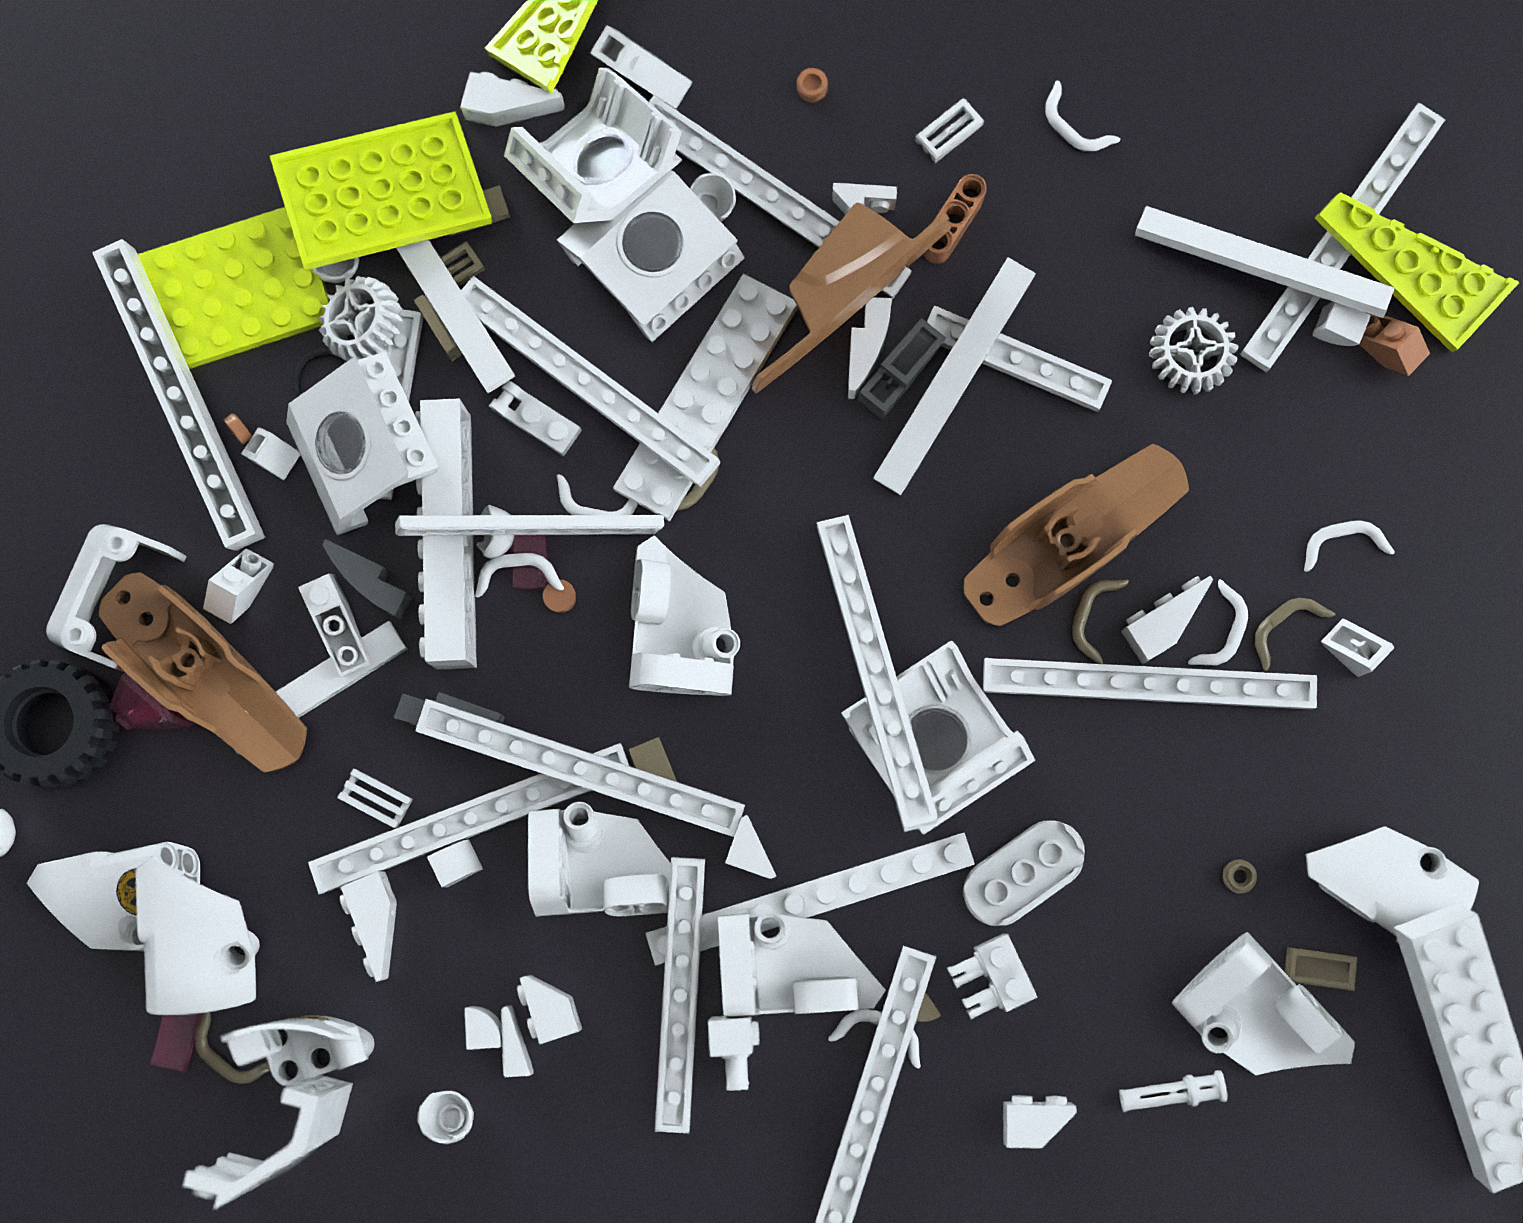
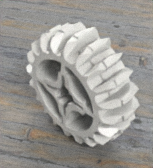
M357 276L355 281L346 278L345 287L336 285L337 292L335 295L327 294L330 301L328 305L322 306L325 314L318 319L324 325L319 331L324 336L322 341L333 354L341 356L346 361H349L354 356L357 360L376 353L384 352L386 345H394L391 338L393 334H400L396 325L403 322L398 315L402 308L397 303L399 298L389 289V286L383 282L380 283L375 278ZM373 299L374 303L369 305L366 300ZM353 334L355 339L348 340L347 336Z
M1190 307L1186 315L1181 310H1177L1174 313V318L1166 316L1163 320L1164 325H1158L1155 329L1157 336H1153L1150 340V344L1155 348L1150 350L1149 357L1157 359L1153 362L1152 369L1162 368V372L1158 376L1159 380L1165 379L1168 376L1171 379L1168 383L1169 388H1173L1178 383L1180 384L1181 393H1185L1189 386H1191L1193 394H1198L1201 386L1206 392L1211 391L1213 383L1220 386L1224 382L1223 376L1229 377L1233 371L1230 366L1237 362V357L1233 353L1238 350V345L1229 343L1235 338V332H1225L1229 326L1228 322H1223L1221 325L1216 322L1219 318L1218 313H1215L1211 318L1206 317V308L1202 309L1199 315H1196L1195 309ZM1181 330L1187 331L1183 342H1177L1176 345L1169 346L1170 337ZM1201 332L1206 334L1211 340L1205 339ZM1211 356H1217L1216 366L1209 371L1201 372L1200 368L1203 365V360L1210 359ZM1175 361L1183 363L1186 370L1181 368Z

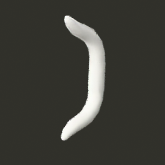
M1058 80L1055 82L1046 101L1045 114L1050 125L1069 144L1087 152L1098 151L1120 141V138L1116 136H1103L1098 139L1088 140L1078 135L1058 115L1057 104L1061 96L1062 86Z
M557 475L560 502L571 515H632L638 506L636 502L630 499L622 509L615 512L579 506L571 497L569 484L562 475Z
M1358 520L1329 525L1314 533L1308 542L1304 571L1307 572L1313 568L1317 561L1320 545L1330 538L1364 533L1370 536L1378 548L1385 553L1394 554L1395 551L1381 530L1372 523Z
M534 553L506 554L492 558L485 563L480 570L475 597H480L488 589L491 575L495 570L503 567L532 565L543 572L549 584L555 589L564 590V587L552 564L543 556Z
M1221 579L1218 581L1220 592L1234 606L1236 613L1224 648L1216 654L1197 655L1189 660L1188 665L1217 666L1225 663L1236 653L1248 621L1247 606L1243 598Z
M871 1009L852 1011L844 1016L834 1032L828 1037V1041L833 1042L844 1037L849 1029L859 1022H870L878 1025L882 1012ZM913 1029L907 1051L912 1065L919 1069L921 1066L919 1042Z

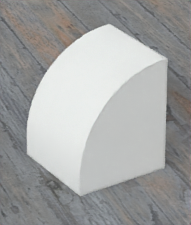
M1332 301L1323 307L1312 336L1336 345H1358L1361 342L1371 315Z
M259 427L241 453L282 480L286 478L301 455L299 451L280 438Z
M469 840L448 846L427 857L441 887H450L483 870Z
M466 1007L467 1050L502 1047V1024L497 1016L482 1007Z

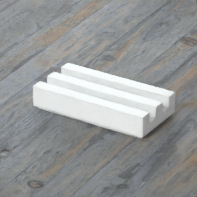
M963 98L916 135L915 141L923 146V150L927 154L929 153L932 156L931 159L936 163L983 125L984 120ZM962 110H965L966 114L929 142L928 137ZM973 119V121L969 125H967L964 129H962L959 133H957L939 149L935 148L945 139H947L950 135H952L955 131H957L960 127H962L965 123Z
M354 768L350 779L344 784V790L337 797L396 829L413 801L412 798ZM360 779L403 803L399 808L356 785V782ZM354 791L396 813L395 818L392 819L349 796L350 793Z

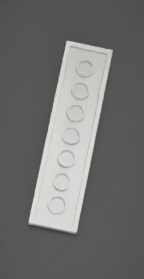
M743 274L658 414L711 453L797 311L798 307L794 299ZM640 443L613 489L615 492L653 513L664 515V519L670 521L693 482Z

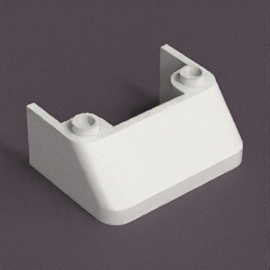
M106 524L95 526L91 529L48 622L46 633L49 640L69 651L125 672L112 659L91 651L96 640V631L89 621L116 561L122 562L131 558L138 544L182 562L185 561L187 556L170 546L123 528Z

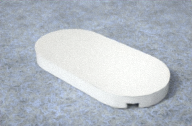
M1041 821L1026 829L973 867L968 873L963 886V897L969 912L980 922L991 926L1009 925L1020 919L1079 875L1085 855L1084 844L1080 835L1071 826L1058 821Z

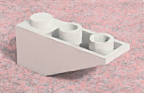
M607 25L590 52L614 70L677 109L692 84V81L619 31Z
M470 72L460 107L466 120L496 127L564 111L565 104L562 94L556 89L551 94L543 88L529 86L526 82L519 79L508 81L499 79L496 75L489 72H481V74Z
M327 574L298 587L339 677L371 664L351 608L336 575Z
M1198 576L1181 586L1184 590L1183 593L1174 598L1169 593L1153 603L1156 607L1155 610L1148 614L1141 610L1126 619L1129 625L1121 632L1142 664L1178 642L1212 583L1213 579L1211 576L1202 581Z
M377 871L341 886L343 895L340 896V902L345 913L351 914L355 924L352 927L353 937L359 946L363 945L367 957L363 960L366 971L370 977H375L376 982L388 979L397 907V901L386 872Z

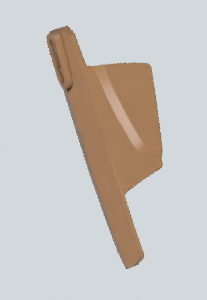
M856 202L789 286L790 294L797 304L810 333L756 376L752 385V390L755 394L839 328L905 269V265L909 267L952 228L947 222L950 219L948 215L944 212L916 238L911 239L881 215L862 203Z
M1151 444L1097 477L1090 474L1086 478L1074 479L1031 507L1003 529L990 545L991 552L964 578V596L985 623L998 627L1034 609L1040 610L1052 603L1115 558L1127 547L1132 539L1157 520L1189 491L1187 475L1181 462L1169 451L1158 445ZM1014 577L1017 580V586L1010 587L1007 585L1006 578ZM992 595L993 598L989 606L981 604V596Z
M138 572L123 576L101 599L99 617L117 640L107 642L102 647V650L168 710L179 712L188 720L212 731L264 773L285 768L298 761L305 745L307 727L249 662L227 642L203 615L169 586L160 585L145 574ZM130 594V601L124 604V596ZM144 614L153 615V622L148 626L145 622L146 619L142 617Z

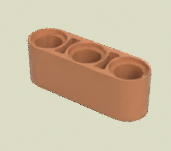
M976 174L964 176L938 213L935 220L945 212L948 216H959L962 221L960 223L947 221L952 228L939 239L946 247L934 249L931 246L923 254L927 261L933 264L945 262L978 213L986 193V183L981 176ZM972 189L978 193V196L970 198L963 191Z

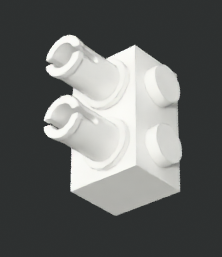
M1003 933L973 947L975 951L974 957L947 968L952 977L964 972V974L952 979L956 988L982 975L988 978L989 988L966 999H962L965 1008L979 1003V1005L966 1010L971 1020L993 1008L999 1007L1007 1012L1037 998L1008 934Z
M724 1015L711 1016L708 1021L710 1057L722 1056L725 1059L726 1090L748 1089L747 1057H749V1054H752L753 1045H759L758 1021L752 1022L751 1015L724 1017Z

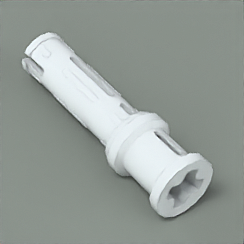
M1221 1070L1215 1071L1214 1075L1193 1077L1191 1074L1186 1075V1077H1183V1081L1119 1090L1123 1112L1182 1102L1198 1106V1103L1201 1101L1219 1099L1221 1102L1227 1101V1089ZM1213 1087V1088H1210V1089L1200 1090V1088ZM1164 1093H1168V1094H1169V1095H1164V1096H1158V1097H1151V1098L1141 1099V1097H1144V1096H1151V1095L1164 1094Z

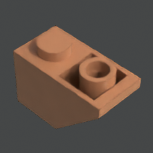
M1369 314L1371 317L1359 345L1383 367L1409 376L1430 354L1419 327L1385 315L1381 318Z

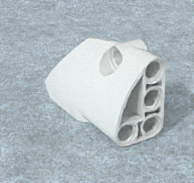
M585 802L572 803L566 810L529 811L528 890L530 903L536 917L590 912H605L610 916L668 913L671 863L654 843L638 819L594 812L590 805ZM579 819L588 820L584 825H573Z
M1385 826L1306 854L1308 876L1319 883L1318 886L1323 891L1361 917L1373 923L1377 922L1394 935H1396L1394 927L1456 903L1471 910L1479 884L1478 879L1445 858L1440 850L1425 846ZM1424 854H1427L1432 860L1431 868L1427 872L1420 865V859Z
M155 855L137 867V931L139 941L144 943L146 1011L155 1015L195 1014L222 1010L254 1001L256 999L255 955L259 951L260 944L256 935L247 929L239 900L232 899L200 885L171 868ZM234 946L242 948L245 955L237 953Z
M771 912L718 916L724 1017L785 1012L799 1014L871 1009L876 1006L886 991L826 920L779 915ZM766 919H775L780 924V932L774 938H766L761 933V924Z

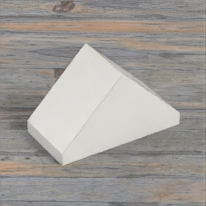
M1342 619L1321 641L1323 646L1357 677L1372 672L1394 649L1393 644L1345 619Z
M748 815L742 817L725 863L768 879L777 877Z

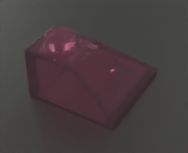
M127 673L120 677L109 707L117 713L115 720L128 730L134 728L142 731L190 728L194 724L193 721L188 720L179 712L168 710Z

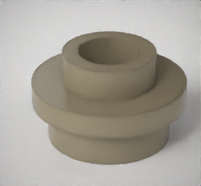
M1233 860L1225 866L1222 878L1225 886L1230 891L1246 893L1255 886L1257 873L1251 863L1245 860ZM1237 870L1242 871L1244 874V880L1241 883H1237L1234 880V873Z

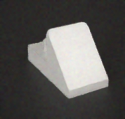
M833 183L832 201L845 215L856 202L862 203L876 213H885L889 210H895L897 187Z

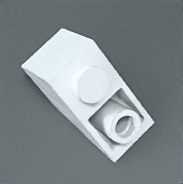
M246 548L209 579L203 609L230 624L233 623L251 606L273 569L274 563Z
M532 975L520 978L521 985L517 986V991L522 1005H528L531 1018L527 1019V1024L533 1039L538 1038L539 1044L582 1030L572 996Z
M1012 1096V1101H1003L1004 1145L1007 1148H1042L1076 1114V1106L1071 1102H1067V1097L1046 1096V1102H1033L1032 1096Z

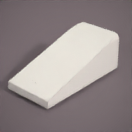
M507 1005L501 1009L503 1075L505 1077L530 1076L534 1073L513 1006Z

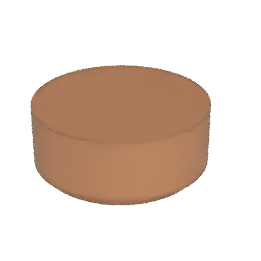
M808 68L799 74L797 78V93L803 100L816 102L826 95L828 80L821 70Z
M231 413L223 419L226 426L242 445L250 441L252 435L235 414Z
M560 580L564 590H557L548 583L543 591V601L552 612H568L576 603L575 589L565 580Z

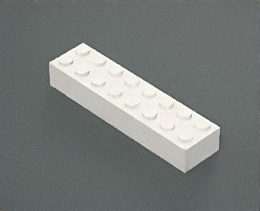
M460 398L420 400V411H416L415 417L438 465V471L416 479L417 492L419 495H422V507L417 508V516L473 515L471 415ZM423 535V539L418 540L419 559H423V572L418 574V585L420 592H424V604L419 605V621L421 625L424 624L425 637H421L419 642L420 655L425 657V662L437 670L477 668L474 535Z
M1456 903L1398 925L1394 929L1473 1175L1492 1193L1523 1182V1057L1478 914Z

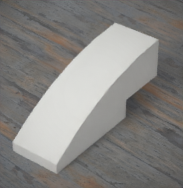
M873 297L865 304L864 328H852L848 399H854L858 395L878 362L889 326L892 298Z

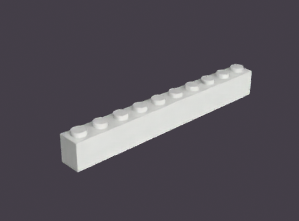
M121 239L92 252L225 548L237 551L265 538L135 248Z

